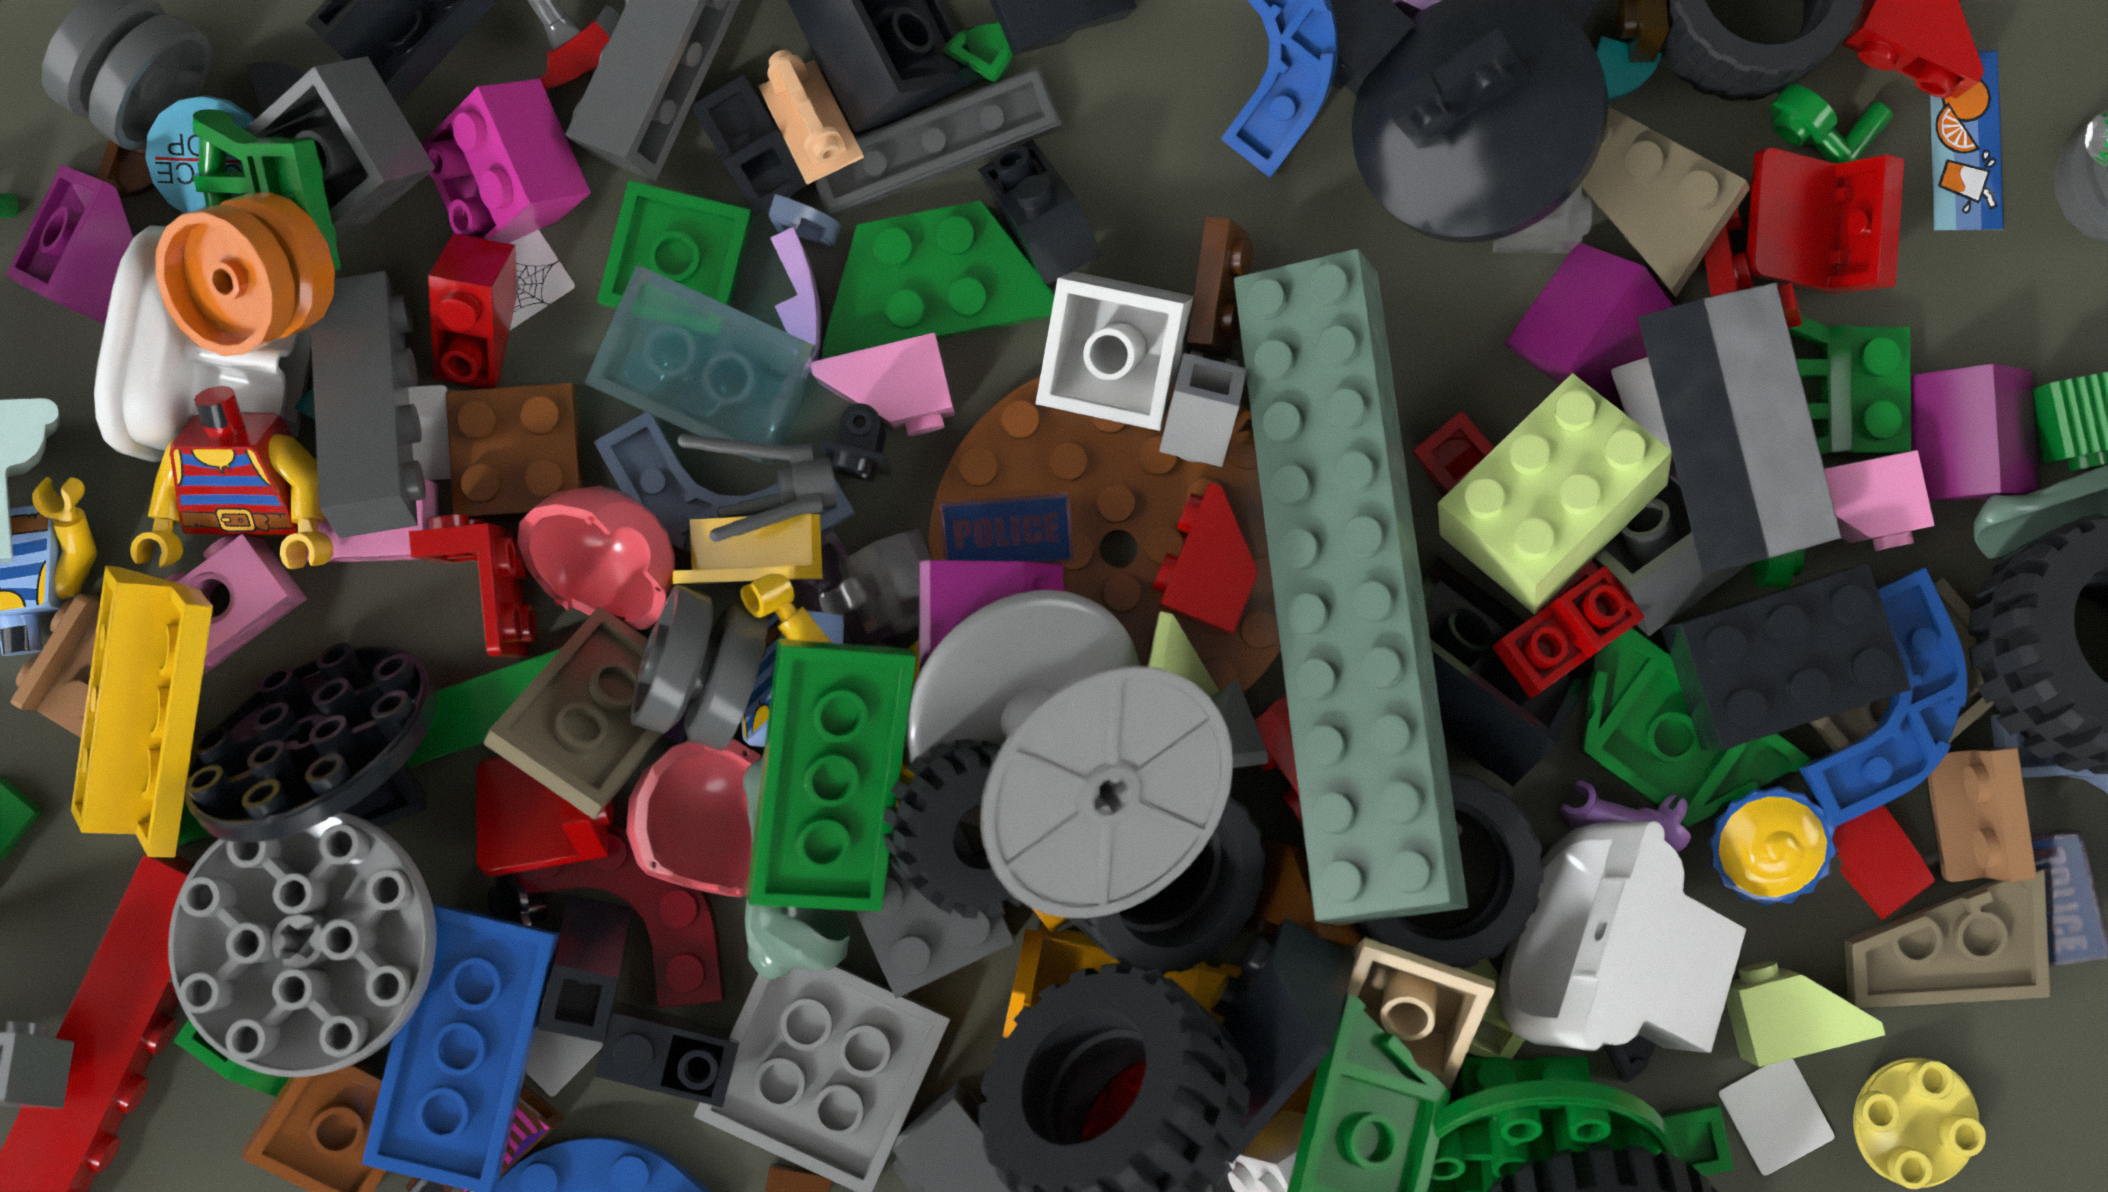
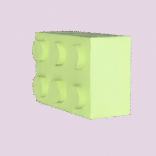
M1572 373L1438 502L1440 536L1536 615L1668 485L1672 451Z

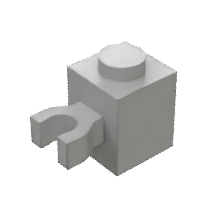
M1191 350V354L1183 353L1159 452L1178 456L1189 462H1203L1222 467L1238 413L1247 368L1239 367V361L1226 359V362L1223 363L1203 358V352Z

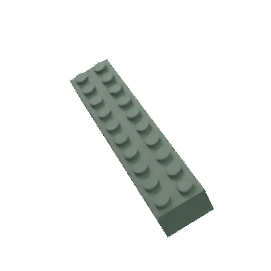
M1353 249L1235 277L1234 284L1245 368H1247L1246 378L1315 921L1338 926L1468 908L1378 272L1359 249Z

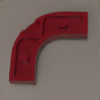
M614 823L607 825L608 857L515 873L516 883L523 885L527 894L572 888H593L608 890L627 900L644 920L650 938L658 1008L718 1002L725 999L717 922L707 893L646 874L636 862L626 833L627 826Z

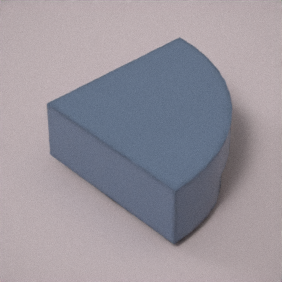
M777 194L774 195L768 216L777 232L781 233L794 227L800 239L829 248L836 246L842 227L838 221L810 206Z

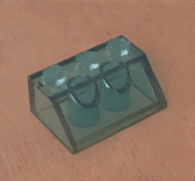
M637 264L585 380V384L698 436L783 445L800 407L816 346ZM744 456L765 465H774L776 459Z

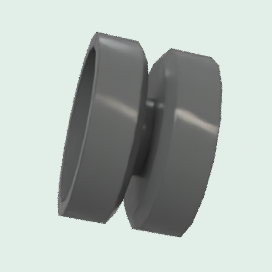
M81 0L66 15L49 43L42 63L41 83L48 97L74 115L85 119L90 118L94 128L118 146L135 151L146 148L147 134L159 113L178 100L199 96L210 71L212 48L205 34L182 18L171 13L165 14L162 5L156 0Z
M676 584L671 590L647 642L638 673L630 720L633 725L664 734L679 721L686 708L684 727L689 742L722 751L728 746L734 736L748 704L764 651L768 616L756 618L745 606L733 602L720 613L712 627L714 608L710 596Z

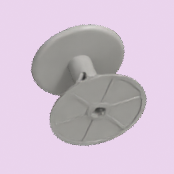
M1057 590L1028 591L1002 598L981 608L958 624L935 648L924 664L911 693L905 735V747L909 764L916 758H919L929 765L934 761L929 749L944 744L954 751L956 750V740L971 739L980 746L984 740L1001 747L987 780L983 804L969 809L959 820L982 827L984 846L997 877L1017 899L1040 912L1066 918H1091L1122 911L1150 898L1175 880L1194 861L1212 836L1225 808L1232 778V748L1228 729L1214 702L1194 683L1180 675L1164 669L1141 666L1137 650L1124 626L1103 606L1081 595Z

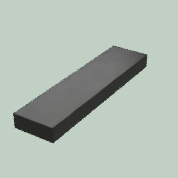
M1038 66L855 137L864 158L814 182L827 215L835 218L998 155L1010 147L1021 146L1032 139L1034 141L1062 130V123Z

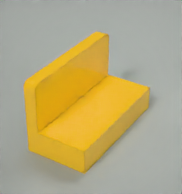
M820 514L799 515L718 542L710 539L709 535L713 529L746 517L690 519L692 570L672 571L673 584L752 582L769 573L783 574L789 580L823 579Z

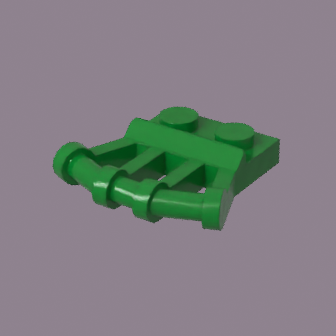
M214 109L196 111L193 114V133L199 137V173L193 174L196 192H203L206 207L219 206L222 202L231 199L230 193L249 194L269 191L291 199L312 217L328 243L335 271L341 269L336 246L337 235L330 218L323 184V168L317 156L314 139L284 138L282 136L258 138L234 125L233 116L227 112ZM226 152L242 161L244 172L226 169Z
M1801 316L1803 325L1789 328L1790 335L1820 347V359H1796L1801 378L1820 379V403H1808L1812 422H1820V439H1817L1820 454L1891 456L1911 452L1910 327L1826 326Z

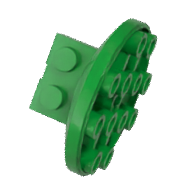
M1465 1057L1456 1076L1460 1100L1442 1109L1435 1131L1438 1134L1437 1138L1440 1140L1427 1192H1489L1493 1184L1504 1174L1511 1177L1515 1175L1519 1165L1534 1158L1538 1162L1549 1159L1552 1152L1571 1148L1572 1152L1590 1150L1589 1145L1609 1144L1611 1149H1626L1627 1145L1646 1147L1653 1155H1658L1662 1151L1674 1155L1668 1128L1662 1117L1646 1102L1634 1095L1610 1086L1592 1083L1587 1057H1536L1535 1060H1510L1505 1057Z

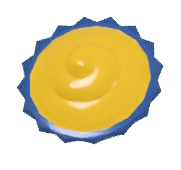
M1781 786L1769 790L1753 789L1744 798L1732 800L1727 811L1715 819V832L1708 841L1712 851L1710 867L1719 873L1722 887L1733 889L1741 901L1756 900L1764 907L1777 901L1792 904L1800 894L1814 893L1818 880L1830 875V860L1838 852L1832 840L1836 827L1829 826L1822 806L1811 802L1805 792H1790Z

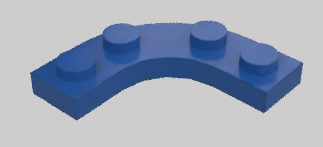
M1247 0L1261 16L1269 38L1268 67L1258 89L1222 136L1221 140L1269 178L1278 171L1312 126L1330 94L1338 61V31L1330 0Z
M1926 568L1916 569L1877 587L1911 690L1890 696V703L1877 726L1862 737L1798 767L1815 804L1822 806L1830 827L1843 824L1909 792L1935 770L1951 747V744H1948L1956 726L1960 707H1965L1966 663L1955 627Z
M608 1135L607 1137L567 1138L540 1148L509 1170L499 1180L495 1192L712 1191L676 1160L659 1149L639 1140Z

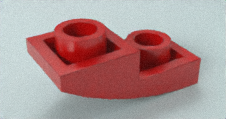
M1605 565L1559 597L1544 610L1500 639L1492 648L1528 697L1532 699L1642 621L1645 616Z
M1884 805L1836 826L1832 840L1838 850L1835 855L1842 861L1839 872L1882 920L1893 914L1935 882L1934 877L1916 848Z

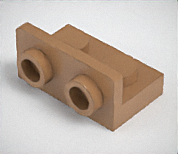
M81 593L74 599L65 602L54 615L50 624V630L53 632L40 654L32 656L19 671L16 678V685L19 688L10 701L12 705L20 710L38 711L80 738L82 735L101 596Z
M1983 747L1947 752L1935 770L1927 776L1942 878L1950 882L1981 878L2008 882L2037 879L2018 748Z

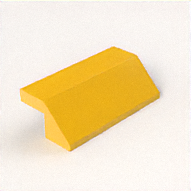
M105 566L71 813L81 833L136 834L148 857L176 856L185 796V783L188 776L213 609L211 603L197 588L121 567Z

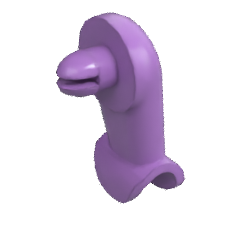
M1578 780L1574 785V789L1588 802L1580 808H1573L1567 804H1562L1559 809L1561 817L1572 829L1598 822L1655 821L1662 825L1665 834L1664 840L1676 852L1683 850L1691 839L1690 833L1680 825L1687 813V801L1682 798L1674 810H1672L1678 795H1670L1665 798L1657 811L1645 807L1637 810L1598 799L1592 785Z

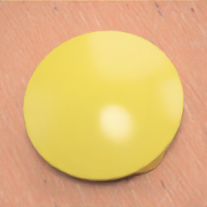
M1909 1057L1892 1061L1870 1076L1856 1100L1853 1128L1862 1156L1871 1168L1883 1178L1906 1188H1926L1949 1180L1967 1164L1971 1156L1977 1155L1985 1144L1986 1133L1979 1121L1978 1107L1970 1088L1955 1071L1939 1061L1920 1057Z

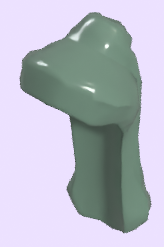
M2108 465L2068 478L2026 495H1991L1974 521L1973 533L1977 547L1987 558H2000L2065 523L2069 524L2081 517L2094 514H2102L2108 517Z
M764 756L747 767L743 778V789L748 803L752 846ZM747 899L745 925L748 959L754 969L766 979L774 980L790 973L792 969L828 971L847 957L850 929L844 917L839 913L816 908L749 905Z

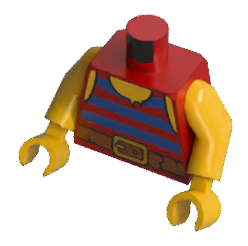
M215 386L198 393L194 398L198 415L193 416L179 435L171 439L166 446L155 478L148 517L154 519L151 532L142 533L133 540L130 548L133 561L138 565L148 563L153 554L152 547L155 541L159 543L162 552L159 559L160 568L172 566L179 561L183 554V544L180 538L173 532L174 524L179 523L181 524L183 534L289 535L283 540L280 547V557L282 563L287 568L298 569L305 566L307 561L306 546L309 550L308 558L311 566L326 564L333 556L334 547L330 538L318 531V524L325 521V516L320 510L317 460L292 436L284 418L276 413H241L233 388L229 386Z

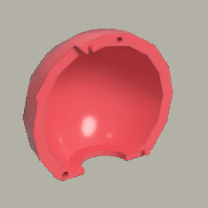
M601 485L554 492L534 507L519 523L517 544L525 567L543 591L555 600L554 604L556 606L561 605L567 611L573 607L589 616L600 606L634 630L648 629L658 620L661 610L673 589L672 571H675V555L669 534L657 516L640 502L624 492Z
M731 739L728 746L722 751L687 741L669 747L643 770L628 803L626 833L639 867L650 876L688 888L740 898L746 896L752 852V834L748 818V803L743 789V778L747 767L761 758L760 754L734 739Z

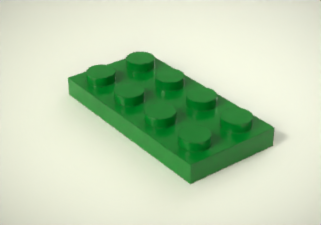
M778 639L746 895L749 905L882 912L890 853L885 848L883 834L892 833L893 827L885 822L883 818L885 806L896 807L897 796L891 793V790L897 779H900L916 661V655L911 649Z

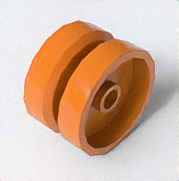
M269 191L245 194L226 200L219 206L204 207L182 214L164 229L156 248V279L165 307L179 329L197 345L222 356L246 354L270 344L275 339L286 338L308 329L325 316L334 297L335 269L328 243L312 217L291 199Z

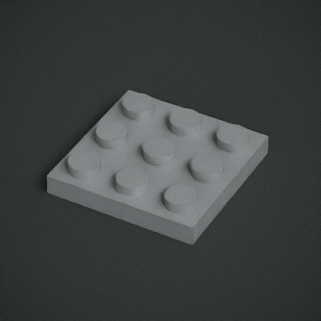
M839 964L828 971L792 969L787 975L774 980H768L758 974L730 1035V1038L740 1041L724 1106L722 1108L700 1102L693 1117L856 1192H872L951 1016L906 995L895 999L891 988Z

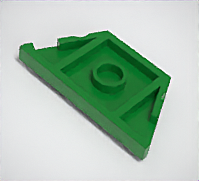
M981 200L857 224L822 345L823 359L934 332L937 340L1050 319L1055 295L1045 285L1032 265Z
M1630 628L1593 656L1578 751L1656 808H1659V805L1668 796L1678 795L1672 809L1674 810L1678 802L1684 798L1687 801L1688 807L1687 813L1680 823L1681 826L1690 827L1715 814L1717 809L1731 803L1732 800L1744 798L1753 789H1760V787L1789 772L1799 771L1798 767L1811 761L1809 756L1777 733L1726 750H1702L1670 655L1633 628Z
M1345 994L1332 1048L1318 1065L1287 1192H1427L1440 1140L1437 1138L1438 1134L1435 1131L1442 1109L1448 1106L1451 1092L1429 1070H1423L1418 1067L1413 1060L1412 1052L1394 1034L1385 1033L1363 1011L1365 1005L1355 996Z

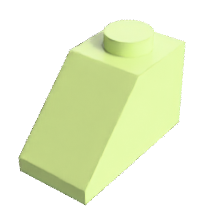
M1775 961L1761 962L1742 967L1738 970L1740 979L1731 981L1726 1005L1740 1058L1758 1067L1885 1036L1881 1021L1804 975L1784 968L1779 969Z

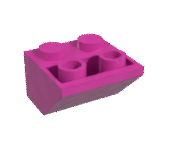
M540 79L477 86L421 143L435 166V169L429 173V176L435 182L449 214L450 225L456 234L510 243L560 221L591 193Z

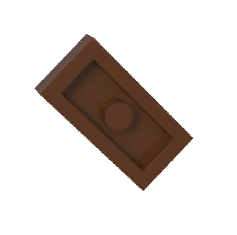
M1205 217L1187 343L1204 354L1225 357L1231 356L1233 339H1238L1241 334L1234 278L1248 275L1253 261V247L1251 240L1248 239L1249 234L1230 218Z

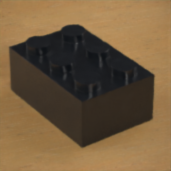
M1869 564L1841 569L1661 628L1702 750H1726L1911 690Z

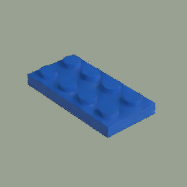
M432 902L436 922V952L432 973L418 1007L399 1033L393 1037L361 1164L473 1192H495L560 933Z

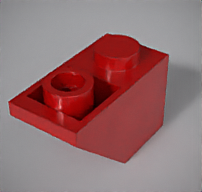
M1864 0L1860 14L1855 17L1852 24L1853 28L1842 44L1858 52V58L1866 65L1879 70L1889 71L1893 69L1914 79L1918 89L1939 98H1948L1950 96L1955 99L1978 84L1984 73V68L1959 0Z
M453 233L428 275L434 379L475 387L497 388L517 298L516 245Z
M1209 482L1203 497L1192 492L1190 493L1177 525V529L1188 534L1179 556L1166 552L1152 588L1163 592L1158 607L1224 634L1231 635L1238 624L1258 570L1223 488Z

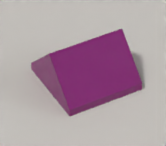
M1577 242L1503 345L1557 384L1563 383L1573 373L1616 406L1620 397L1611 374L1612 369L1648 357L1638 316L1671 308L1674 305L1645 266Z
M1986 364L1910 375L1911 451L1918 450L1929 502L1988 499L1991 495L1995 494L2026 495L2027 493L2039 490L2032 370L1998 364Z

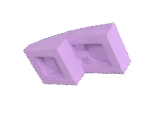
M791 227L770 238L797 295L775 305V308L802 364L810 373L812 372L810 362L821 360L823 323L821 304L810 261L794 227Z

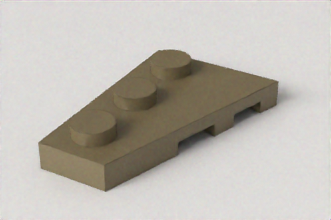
M1611 107L1608 110L1607 127L1597 158L1589 173L1580 184L1638 254L1656 272L1675 297H1677L1750 189L1747 180Z
M2035 866L2037 879L2016 882L1995 880L1845 939L1847 1002L1857 1008L2050 997L2044 869Z

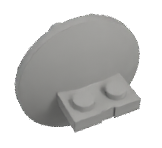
M341 812L309 829L277 839L244 843L231 842L219 838L194 865L179 892L173 910L168 943L172 981L183 1010L193 1026L210 1045L230 1060L264 1074L283 1077L313 1076L346 1068L371 1056L398 1034L411 1018L424 995L432 973L436 952V922L428 888L419 869L398 842L374 824L345 812Z

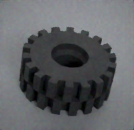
M971 739L956 740V750L954 751L944 744L929 749L934 761L928 765L919 758H916L907 766L915 775L909 785L898 779L894 784L891 793L901 799L898 808L885 806L883 820L894 828V832L883 834L885 848L896 856V858L890 860L911 887L937 908L949 914L954 909L963 918L977 919L978 908H980L990 917L1005 914L1002 901L1005 899L1019 907L1023 902L1017 899L997 877L988 859L985 847L977 853L965 854L956 848L953 841L955 827L963 814L974 806L983 804L987 780L1001 747L984 740L980 746Z

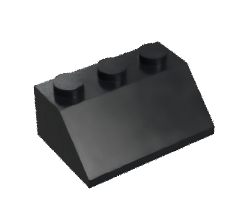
M786 0L854 132L886 126L915 115L976 84L983 78L966 61V65L942 53L946 44L960 32L944 0ZM967 45L962 47L966 51L970 52Z
M1438 558L1421 580L1443 734L1475 758L1485 769L1492 771L1514 787L1557 744L1591 671L1580 664L1530 699L1492 648L1495 643L1525 623V621L1441 558Z
M1286 917L1269 939L1259 935L1254 940L1243 959L1240 975L1237 978L1227 975L1223 979L1209 1007L1211 1010L1209 1013L1225 1026L1235 1039V1049L1243 1055L1247 1069V1080L1242 1084L1249 1090L1248 1115L1239 1117L1238 1124L1244 1128V1135L1238 1152L1230 1150L1226 1161L1231 1164L1331 1050L1355 959L1352 955Z

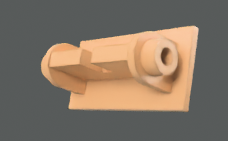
M780 50L774 53L769 59L770 67L767 72L769 81L758 87L806 184H810L864 158L815 59L804 64L801 57L792 55L789 50Z

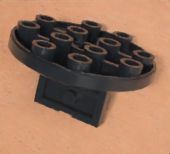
M1442 0L1411 18L1415 23L1414 28L1388 55L1362 87L1358 89L1352 118V142L1358 169L1365 184L1379 203L1399 222L1416 232L1435 239L1458 243H1475L1507 237L1527 229L1554 212L1574 193L1589 173L1599 153L1607 127L1609 102L1606 76L1594 47L1582 29L1570 16L1545 0Z
M349 643L333 645L322 652L316 660L294 670L290 667H280L267 673L259 681L257 692L236 707L216 728L208 730L194 742L192 751L196 756L189 769L187 782L185 783L186 803L192 814L208 833L226 841L249 843L285 837L318 825L341 812L355 815L381 828L427 809V792L412 771L407 760L420 745L433 721L437 707L435 684L420 660L406 651L387 647L353 649ZM317 671H321L320 673H318V674H316V675H313V676H311V677L305 678V677H307V676H309V675H311V674H313V673H315V672H317Z

